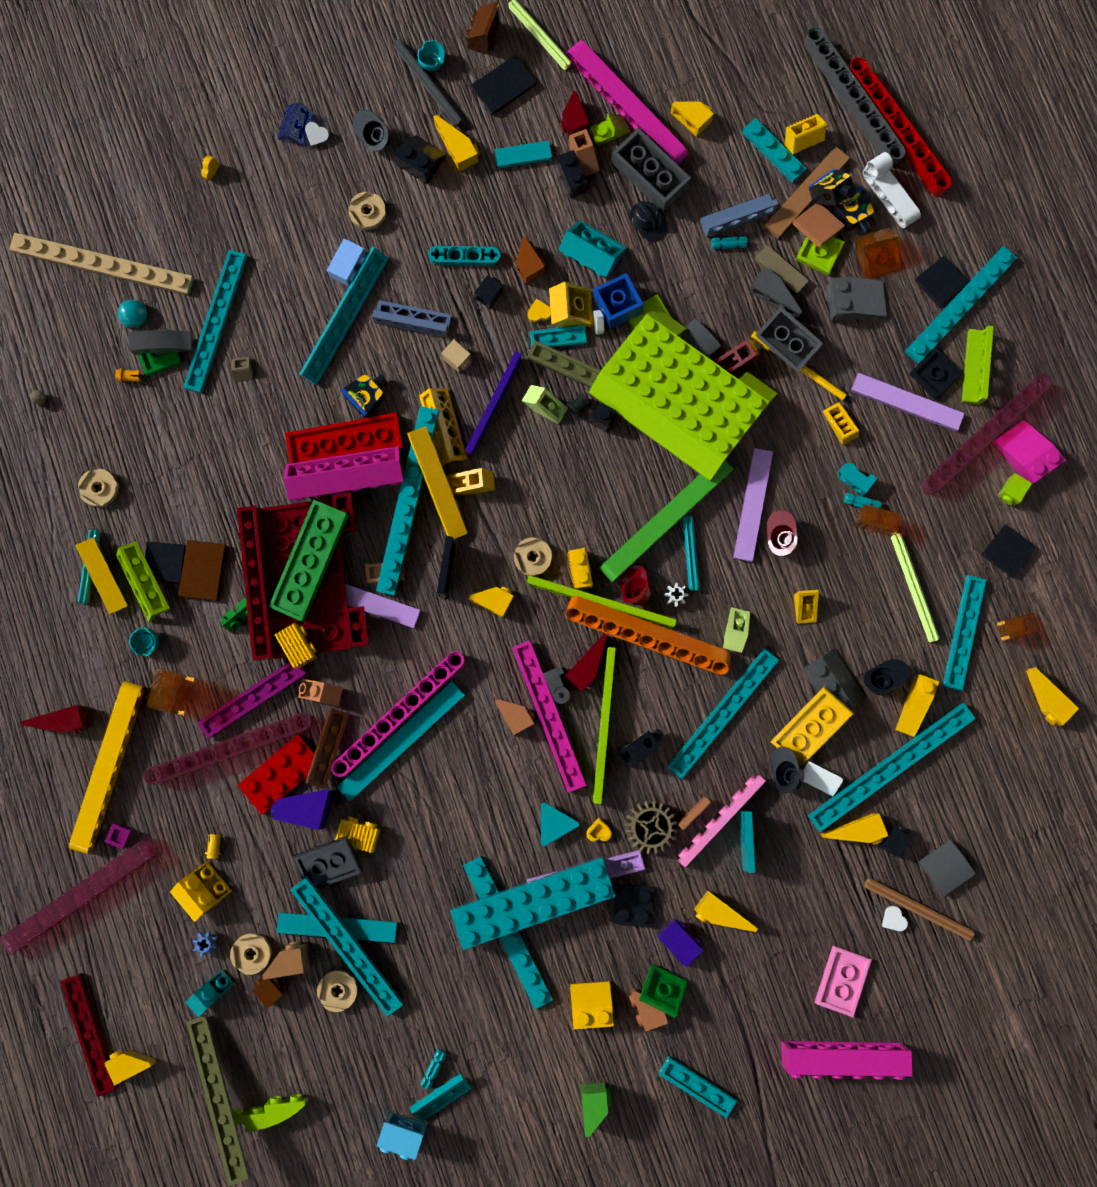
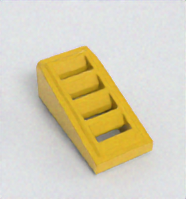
M840 402L823 410L826 419L842 445L859 436V429ZM837 411L840 412L839 414H837V415H835V416H833V417L831 416V414H833V413H835V412H837ZM843 417V420H841V421H839V422H837V423L835 422V421H837L838 419H840V418Z

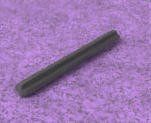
M397 39L393 44L396 51L454 126L459 127L463 123V118L426 70L418 64V60L405 43Z

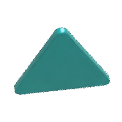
M544 802L541 804L542 846L548 845L579 826L577 821Z

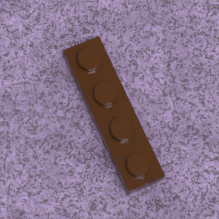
M329 708L305 781L306 784L322 789L326 788L349 717L348 713Z

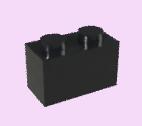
M572 150L557 156L556 166L569 197L573 198L586 193L588 182L575 151Z

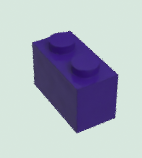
M673 919L657 937L687 967L703 951L699 947L702 943L694 935L690 937L686 933L688 928L680 920L676 922Z

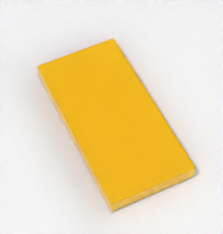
M824 686L771 740V743L777 748H790L797 758L798 765L802 767L848 721L854 712Z

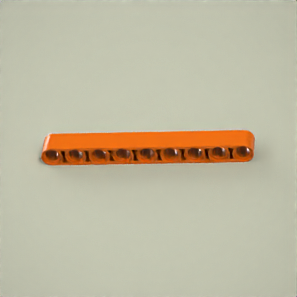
M574 596L569 601L566 617L573 622L715 674L724 675L729 671L731 655L725 649L579 596Z

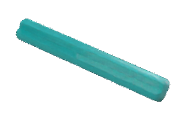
M686 516L683 518L688 584L690 591H698L700 585L693 516Z
M90 529L88 533V539L94 537L98 546L100 531ZM83 564L78 603L89 604L93 583L85 564Z

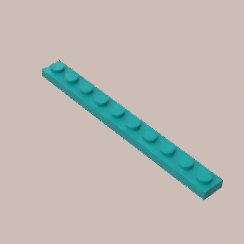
M420 406L415 430L426 426L433 442L440 411ZM412 445L410 446L403 482L376 592L396 596L424 480Z
M961 703L808 814V818L818 832L823 831L976 718L965 703Z

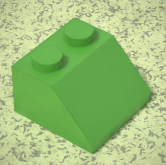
M605 1082L581 1084L585 1137L591 1136L607 1116L608 1107H611L610 1090L605 1088Z

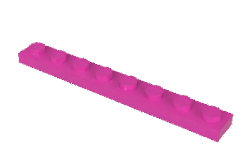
M530 640L512 647L567 792L569 793L586 786Z

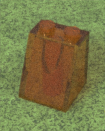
M156 668L145 705L159 711L183 715L194 678Z

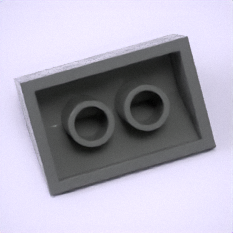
M781 306L755 335L797 373L823 347V343Z
M835 649L830 650L801 668L816 693L825 686L849 709L866 698Z

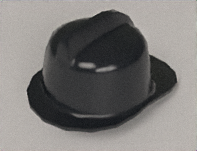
M361 110L355 115L353 119L354 132L367 148L377 152L390 144V130L374 112Z
M640 201L631 208L630 220L646 240L658 241L666 235L668 230L667 222L654 203Z
M890 659L867 671L864 676V683L872 693L881 696L889 695L894 689L903 685L908 680L910 670L904 661Z
M787 747L777 748L770 759L776 788L783 793L800 789V785L804 780V772L798 765L794 752Z

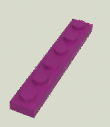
M288 662L197 723L206 738L210 739L306 676L307 673L303 667L294 669L291 663Z

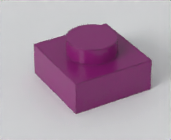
M113 823L105 842L120 849H125L133 830Z

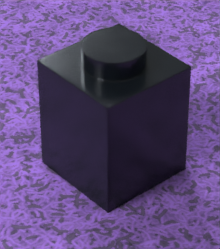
M487 275L474 292L475 300L491 309L503 293L502 283L497 278H491Z
M600 402L591 416L590 424L607 432L616 417L617 411Z
M899 825L897 828L890 826L887 830L888 836L883 838L884 841L878 846L891 855L900 858L912 837L907 835L908 831Z

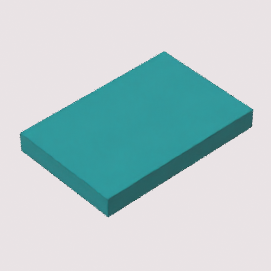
M739 810L742 870L747 873H755L753 812Z

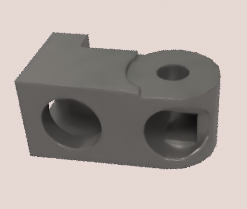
M561 666L543 673L552 697L558 704H564L570 698V693L563 686L559 676L564 674Z

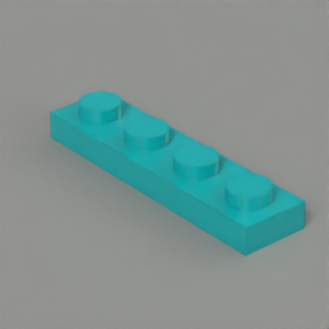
M756 118L742 130V134L791 183L796 181L806 171L807 168Z

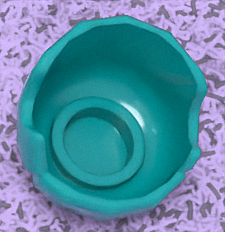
M434 40L425 41L422 48L418 50V64L424 70L430 72L440 69L445 62V49L442 44Z
M126 300L119 306L118 317L124 327L128 329L132 327L139 328L146 322L148 313L142 302Z
M145 627L136 629L129 639L130 648L137 656L147 657L152 655L158 649L160 643L157 633Z

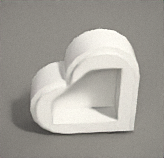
M309 122L305 127L311 146L328 139L329 134L326 128L319 127L314 122Z
M595 310L592 313L595 334L599 335L604 333V315L600 310Z
M896 906L886 908L882 927L896 931L905 930L908 922L902 916L901 910Z

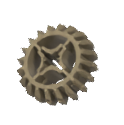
M644 801L645 808L638 803L639 811L632 808L631 811L635 815L633 817L627 815V818L632 820L631 823L625 822V826L631 827V829L625 830V833H632L628 841L630 842L635 839L632 846L635 848L640 844V852L644 850V847H646L647 854H650L651 848H653L655 854H658L657 847H660L664 852L665 847L663 844L666 843L670 847L672 844L668 839H676L675 836L671 835V832H678V829L672 828V825L678 824L677 821L670 820L675 817L674 813L667 815L670 808L667 807L663 811L664 804L660 803L657 808L656 801H652L651 807H649L648 801ZM647 811H655L648 821L639 818L641 814ZM660 814L666 820L667 831L658 826ZM651 822H654V827L660 830V832L655 830L652 833H648L649 829L642 823L651 824ZM635 824L644 828L642 841L636 834ZM659 834L663 836L659 842L648 844L652 835Z

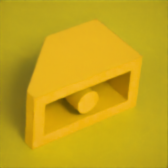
M674 102L670 112L696 137L712 123L714 115L711 108L702 102Z
M495 587L470 595L469 601L504 618L514 596L511 595L512 591L505 587H501V589Z
M120 1049L109 1055L110 1059L104 1064L113 1084L116 1085L151 1067L157 1061L153 1057L132 1050L122 1053Z

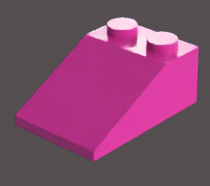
M1025 420L993 441L1017 474L1032 484L1066 461L1055 445Z

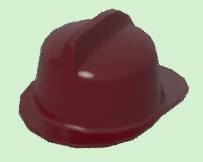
M785 510L774 512L767 521L769 548L778 556L790 554L798 543L795 518Z
M632 566L622 575L621 591L625 603L641 605L643 607L647 606V601L652 595V589L648 582L647 572L642 566Z

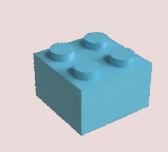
M389 1111L376 1147H379L382 1152L387 1154L392 1152L399 1154L400 1158L404 1160H416L427 1124Z

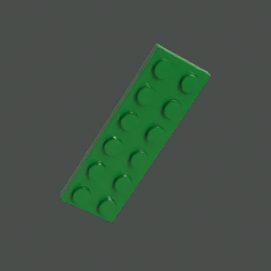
M313 499L270 602V608L305 622L349 514Z

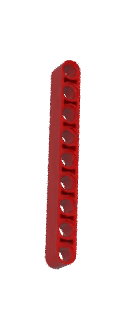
M861 57L854 58L849 65V69L904 146V157L930 193L936 197L943 196L952 183L950 176L868 63Z

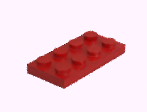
M297 734L241 781L238 787L260 814L264 815L272 808L273 803L277 802V799L284 798L307 778L315 753L304 739Z

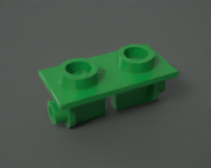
M246 597L236 605L237 612L232 608L220 620L221 625L230 633L239 629L248 620Z

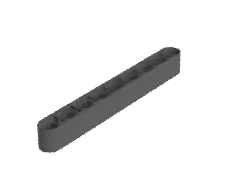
M811 27L804 41L806 50L878 154L888 153L893 161L892 167H897L905 155L904 146L823 30L819 27Z

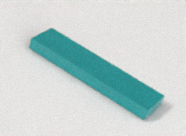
M670 1056L667 1057L658 1072L660 1076L725 1118L729 1117L737 1103V1099Z

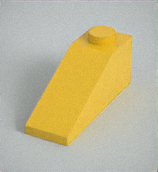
M438 115L433 116L435 126L458 171L478 163V155L480 153L477 145L472 144L467 136Z
M479 468L446 476L453 496L495 490L493 471Z
M1036 667L1028 669L1026 671L1041 712L1046 716L1045 719L1051 725H1064L1079 708Z
M923 675L914 676L896 731L915 737L933 701L939 681Z
M873 813L823 832L821 836L828 839L865 842L875 845L883 842V838L887 837L888 834L880 814Z
M708 890L694 908L697 912L696 917L704 923L709 921L711 924L756 932L758 928Z

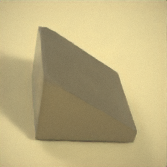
M251 357L232 359L231 373L234 381L253 379Z

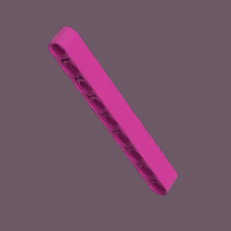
M580 40L566 52L567 57L578 71L624 116L625 120L635 130L639 128L677 165L689 156L684 145L584 41Z
M455 651L444 658L333 763L332 772L334 775L345 777L353 772L464 667V656L460 652ZM454 656H460V665L453 666L451 659ZM440 669H445L447 671L446 678L438 679L437 672ZM427 682H431L433 685V689L429 693L423 690V685ZM415 695L418 697L419 702L417 705L411 706L409 698ZM398 709L404 711V717L400 720L395 718V711ZM384 722L390 725V730L387 733H383L380 729ZM372 735L375 737L376 742L373 746L369 747L366 739ZM355 749L361 752V757L358 760H354L352 757V752ZM342 762L347 767L343 774L338 771V765Z

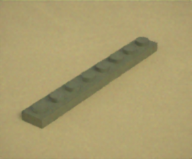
M204 1015L188 1021L186 1024L225 1175L230 1187L250 1179V1174L208 1015Z

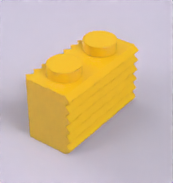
M815 114L812 117L806 118V120L803 119L796 122V124L790 125V127L787 126L785 146L792 154H795L824 141L827 129L826 122L819 114Z
M587 549L570 550L567 557L574 589L585 590L593 588Z
M296 623L275 634L294 669H298L317 658L315 655L317 649L312 642L309 643L305 636L308 634L305 628Z
M347 816V819H341L336 839L348 836L353 848L374 853L381 829L377 828V824L367 821L365 824L358 823L359 819Z

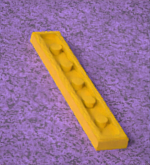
M424 426L407 433L446 535L456 539L468 534L427 427Z

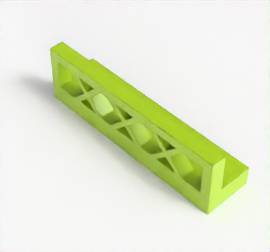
M988 325L984 330H968L962 403L981 405L988 399L994 326Z
M137 541L119 547L116 557L148 622L154 621L157 615L169 611L170 608Z

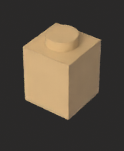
M454 339L441 353L442 359L459 373L462 370H466L471 364V354Z

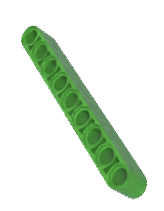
M725 460L711 481L702 475H698L599 569L611 582H614L734 470L732 465Z

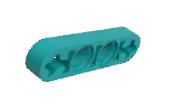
M433 246L428 252L429 260L434 265L496 266L501 259L500 251L496 247ZM436 252H439V255H441L438 259L434 257ZM445 252H447L448 260H445ZM453 252H458L461 256L458 260H453L450 258V255ZM476 252L479 254V258L471 260L469 259V254ZM482 252H484L485 255L484 260H482ZM491 253H494L496 256L494 260H490L489 256Z

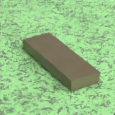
M768 245L754 259L762 268L773 270L781 278L786 288L795 296L809 281Z

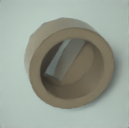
M35 390L29 395L39 407L46 401V395L40 390Z

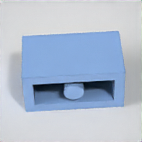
M343 239L327 269L329 277L350 286L366 258L364 248Z

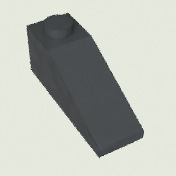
M763 267L749 292L776 309H779L781 306L797 320L802 312L781 278L773 270Z

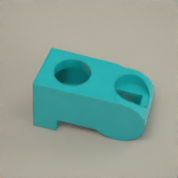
M852 463L844 464L838 471L839 479L861 496L868 492L877 479L873 474H870L868 477L865 476Z

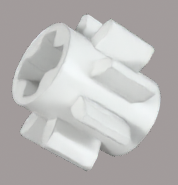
M675 583L674 588L668 586L667 589L670 592L664 594L669 599L667 604L672 602L677 607L680 602L684 605L683 597H688L689 595L683 591L685 586L680 588L678 583ZM677 591V594H681V596L675 599V596L671 594Z

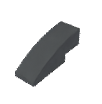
M149 330L128 332L129 348L134 355L148 353L161 355L193 351L190 331Z

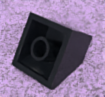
M415 135L402 143L394 158L396 166L427 184L447 154Z

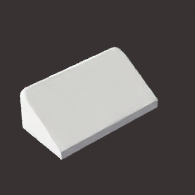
M807 761L802 768L804 772L803 781L831 796H834L843 781V778L810 761Z

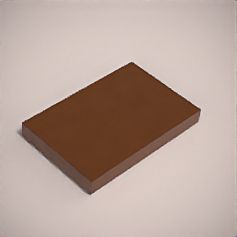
M187 540L178 596L218 601L226 552L225 544Z

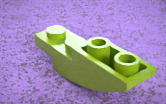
M302 1094L291 1095L290 1098L282 1099V1096H274L265 1103L264 1109L262 1106H255L245 1111L242 1108H234L232 1110L236 1125L245 1124V1132H251L274 1126L290 1118L302 1109L309 1100L308 1097H302Z

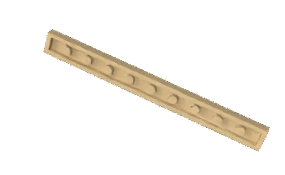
M15 232L9 248L12 253L188 296L194 280L191 275Z

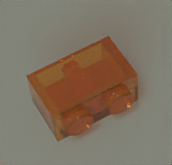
M864 504L859 508L855 527L893 536L898 532L902 514Z

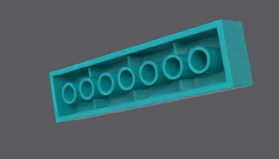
M598 857L451 908L450 912L462 950L613 898L615 894L603 858Z

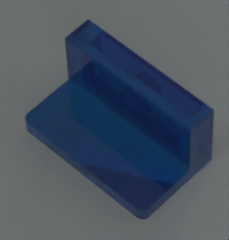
M300 102L288 105L277 139H289L298 146L303 145L306 137L305 127L311 122L314 112Z

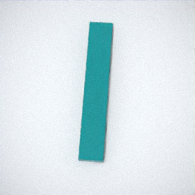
M970 575L966 576L943 687L963 691L987 582L986 579Z
M279 912L277 933L325 937L309 914ZM339 917L356 940L396 942L397 922Z

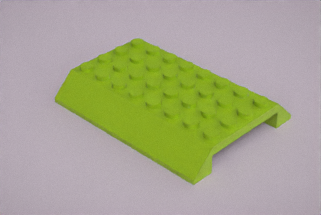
M656 307L643 317L603 367L589 394L616 410L619 416L711 481L729 454L778 393L748 372L739 379L734 377L680 337L687 328Z

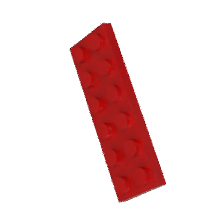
M396 412L285 433L290 464L399 446L400 451L404 450Z

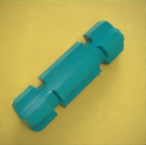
M746 236L739 237V239L737 237H725L721 240L720 238H713L711 240L712 249H719V247L731 249L737 248V246L739 248H746L748 245Z
M846 493L844 496L845 504H854L853 506L867 510L870 508L874 512H879L882 503L880 501H871L872 499L859 495L854 496L852 493Z
M437 1049L434 1059H432L425 1073L426 1077L424 1076L421 1086L423 1088H431L433 1080H435L442 1065L441 1062L444 1061L447 1055L445 1051Z

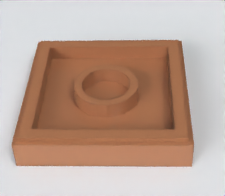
M821 204L813 205L793 222V225L819 248L842 231L845 226Z

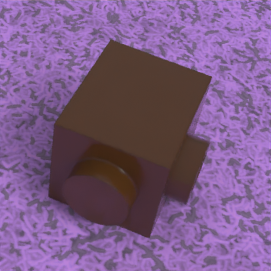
M263 976L254 983L256 987L252 990L267 1009L287 992L281 986L283 983L278 977L263 980Z

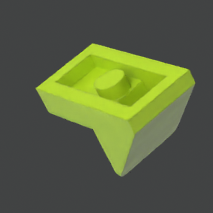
M609 113L607 114L606 121L590 127V133L596 146H600L630 133V129L623 115Z

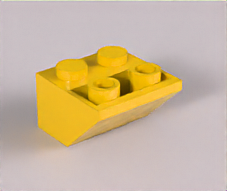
M208 861L180 880L170 891L194 922L208 913L232 892Z

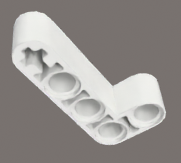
M883 152L867 163L863 170V176L898 225L906 228L921 217V213L891 173L890 169L893 166L892 158L888 153Z

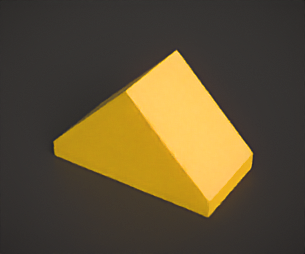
M818 590L798 591L794 594L797 624L817 621Z

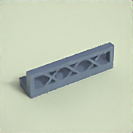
M770 194L702 217L700 223L706 237H710L774 214L778 201L777 199L772 200Z
M381 300L378 301L377 310H374L372 315L374 323L442 337H447L452 317L451 314ZM382 306L390 308L393 313L381 311ZM402 311H408L411 317L398 314ZM423 314L426 315L429 320L418 319L416 317ZM438 318L446 319L445 324L434 321Z

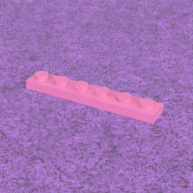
M760 775L756 777L751 776L745 783L747 787L743 791L738 790L733 795V802L729 806L725 804L718 812L720 814L716 820L712 818L705 827L707 829L703 834L698 833L693 838L691 847L689 849L685 847L678 856L680 858L677 861L686 867L764 784L765 780Z

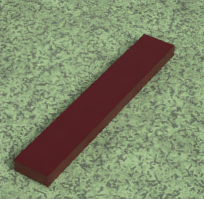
M82 973L61 980L60 983L96 1096L99 1097L117 1090L118 1086L113 1084L104 1064L109 1058Z

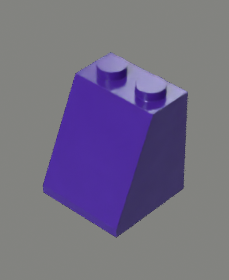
M326 789L277 799V802H274L271 808L272 819L316 830L326 828L335 790Z

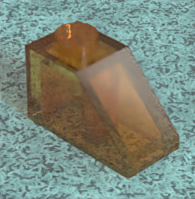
M1034 613L997 622L1002 641L1040 631Z

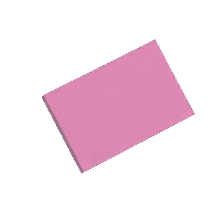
M832 946L814 1003L854 1018L872 960Z

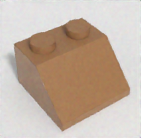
M301 941L290 942L289 945H285L286 948L279 952L263 974V980L301 974L311 967L308 943L302 944Z

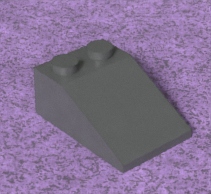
M856 277L831 278L827 285L831 322L887 317L883 281Z

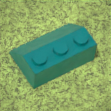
M579 220L566 231L558 250L563 252L566 257L577 260L580 265L594 270L597 275L607 277L614 270L627 247Z

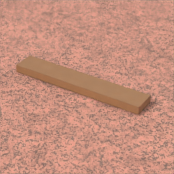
M835 147L765 224L764 228L778 239L812 202L809 186L832 169L841 170L850 157Z

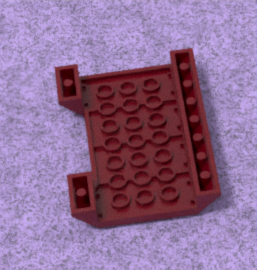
M351 492L334 494L330 499L316 500L349 514L341 536L356 531ZM313 501L258 508L256 505L237 508L253 661L287 658L275 634L293 623L299 626L302 625L308 634L305 636L309 643L312 642L317 649L315 654L351 650L369 645L365 607L348 608L341 538H339L305 622H301L269 607Z

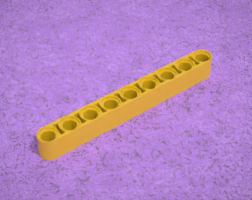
M124 681L120 687L69 843V849L89 855L94 849L144 696V686Z

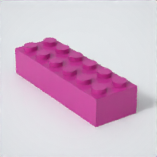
M399 446L286 464L283 480L288 500L300 501L305 497L311 496L318 498L324 494H340L348 490L355 492L367 487L378 488L385 484L397 485L403 482V466Z
M782 1041V1066L793 1078H803L804 1075H811L813 1078H824V1075H832V1078L843 1079L845 1075L852 1076L855 1079H864L865 1076H873L874 1079H885V1076H893L894 1079L904 1080L906 1076L912 1077V1051L901 1042Z

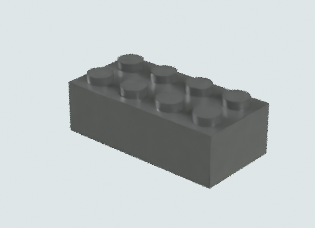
M639 128L612 152L611 163L662 212L689 188L691 177Z

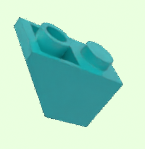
M221 969L185 1003L199 1018L235 983Z

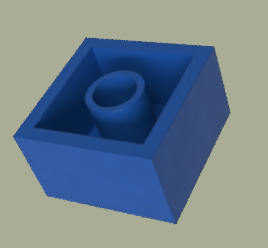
M627 273L593 289V299L604 315L609 329L643 314L644 304Z

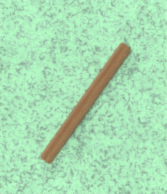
M871 878L866 880L865 888L969 941L973 939L975 934L973 930Z

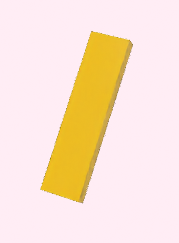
M94 537L75 545L109 614L111 615L128 607Z

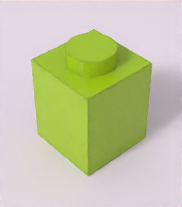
M1015 473L1008 478L998 496L1002 498L1004 503L1015 506L1022 501L1032 483Z

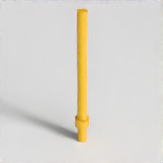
M754 331L751 337L762 344L764 349L772 351L755 336L757 331ZM807 366L800 370L842 401L846 397V393Z

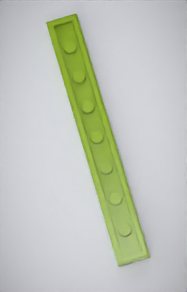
M530 575L527 579L529 586L568 598L579 596L667 628H674L677 621Z
M612 647L607 649L593 795L594 804H601L616 649Z

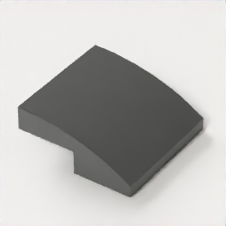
M695 318L685 326L687 329L680 337L708 358L721 348L720 343Z
M951 840L918 862L931 879V883L943 897L975 876V872Z

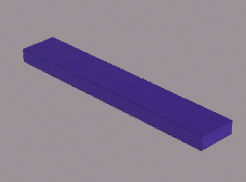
M515 351L465 449L466 455L473 457L522 362L521 353Z

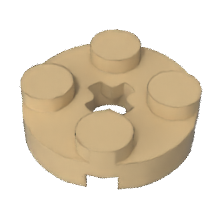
M361 192L352 198L348 213L353 224L361 230L368 231L377 228L386 219L385 204L377 194ZM367 207V209H372L370 211L371 213L363 214L364 208Z
M104 469L90 470L84 473L79 480V495L85 503L93 507L104 508L116 498L119 484L115 477ZM102 484V490L95 493L96 489L94 486Z
M538 538L524 539L515 549V565L526 576L541 575L551 565V549L547 543ZM531 552L534 555L538 554L535 562L528 560Z
M248 933L238 938L230 952L233 966L241 971V973L253 975L262 971L269 964L272 955L271 946L267 938L257 933ZM249 948H252V950L256 952V955H254V959H251L250 956H246V952L249 951Z
M334 970L327 973L320 980L317 988L318 999L327 1010L332 1012H341L349 1008L356 1000L358 994L356 978L344 970ZM337 985L343 990V993H340L339 996H335V992L332 991Z

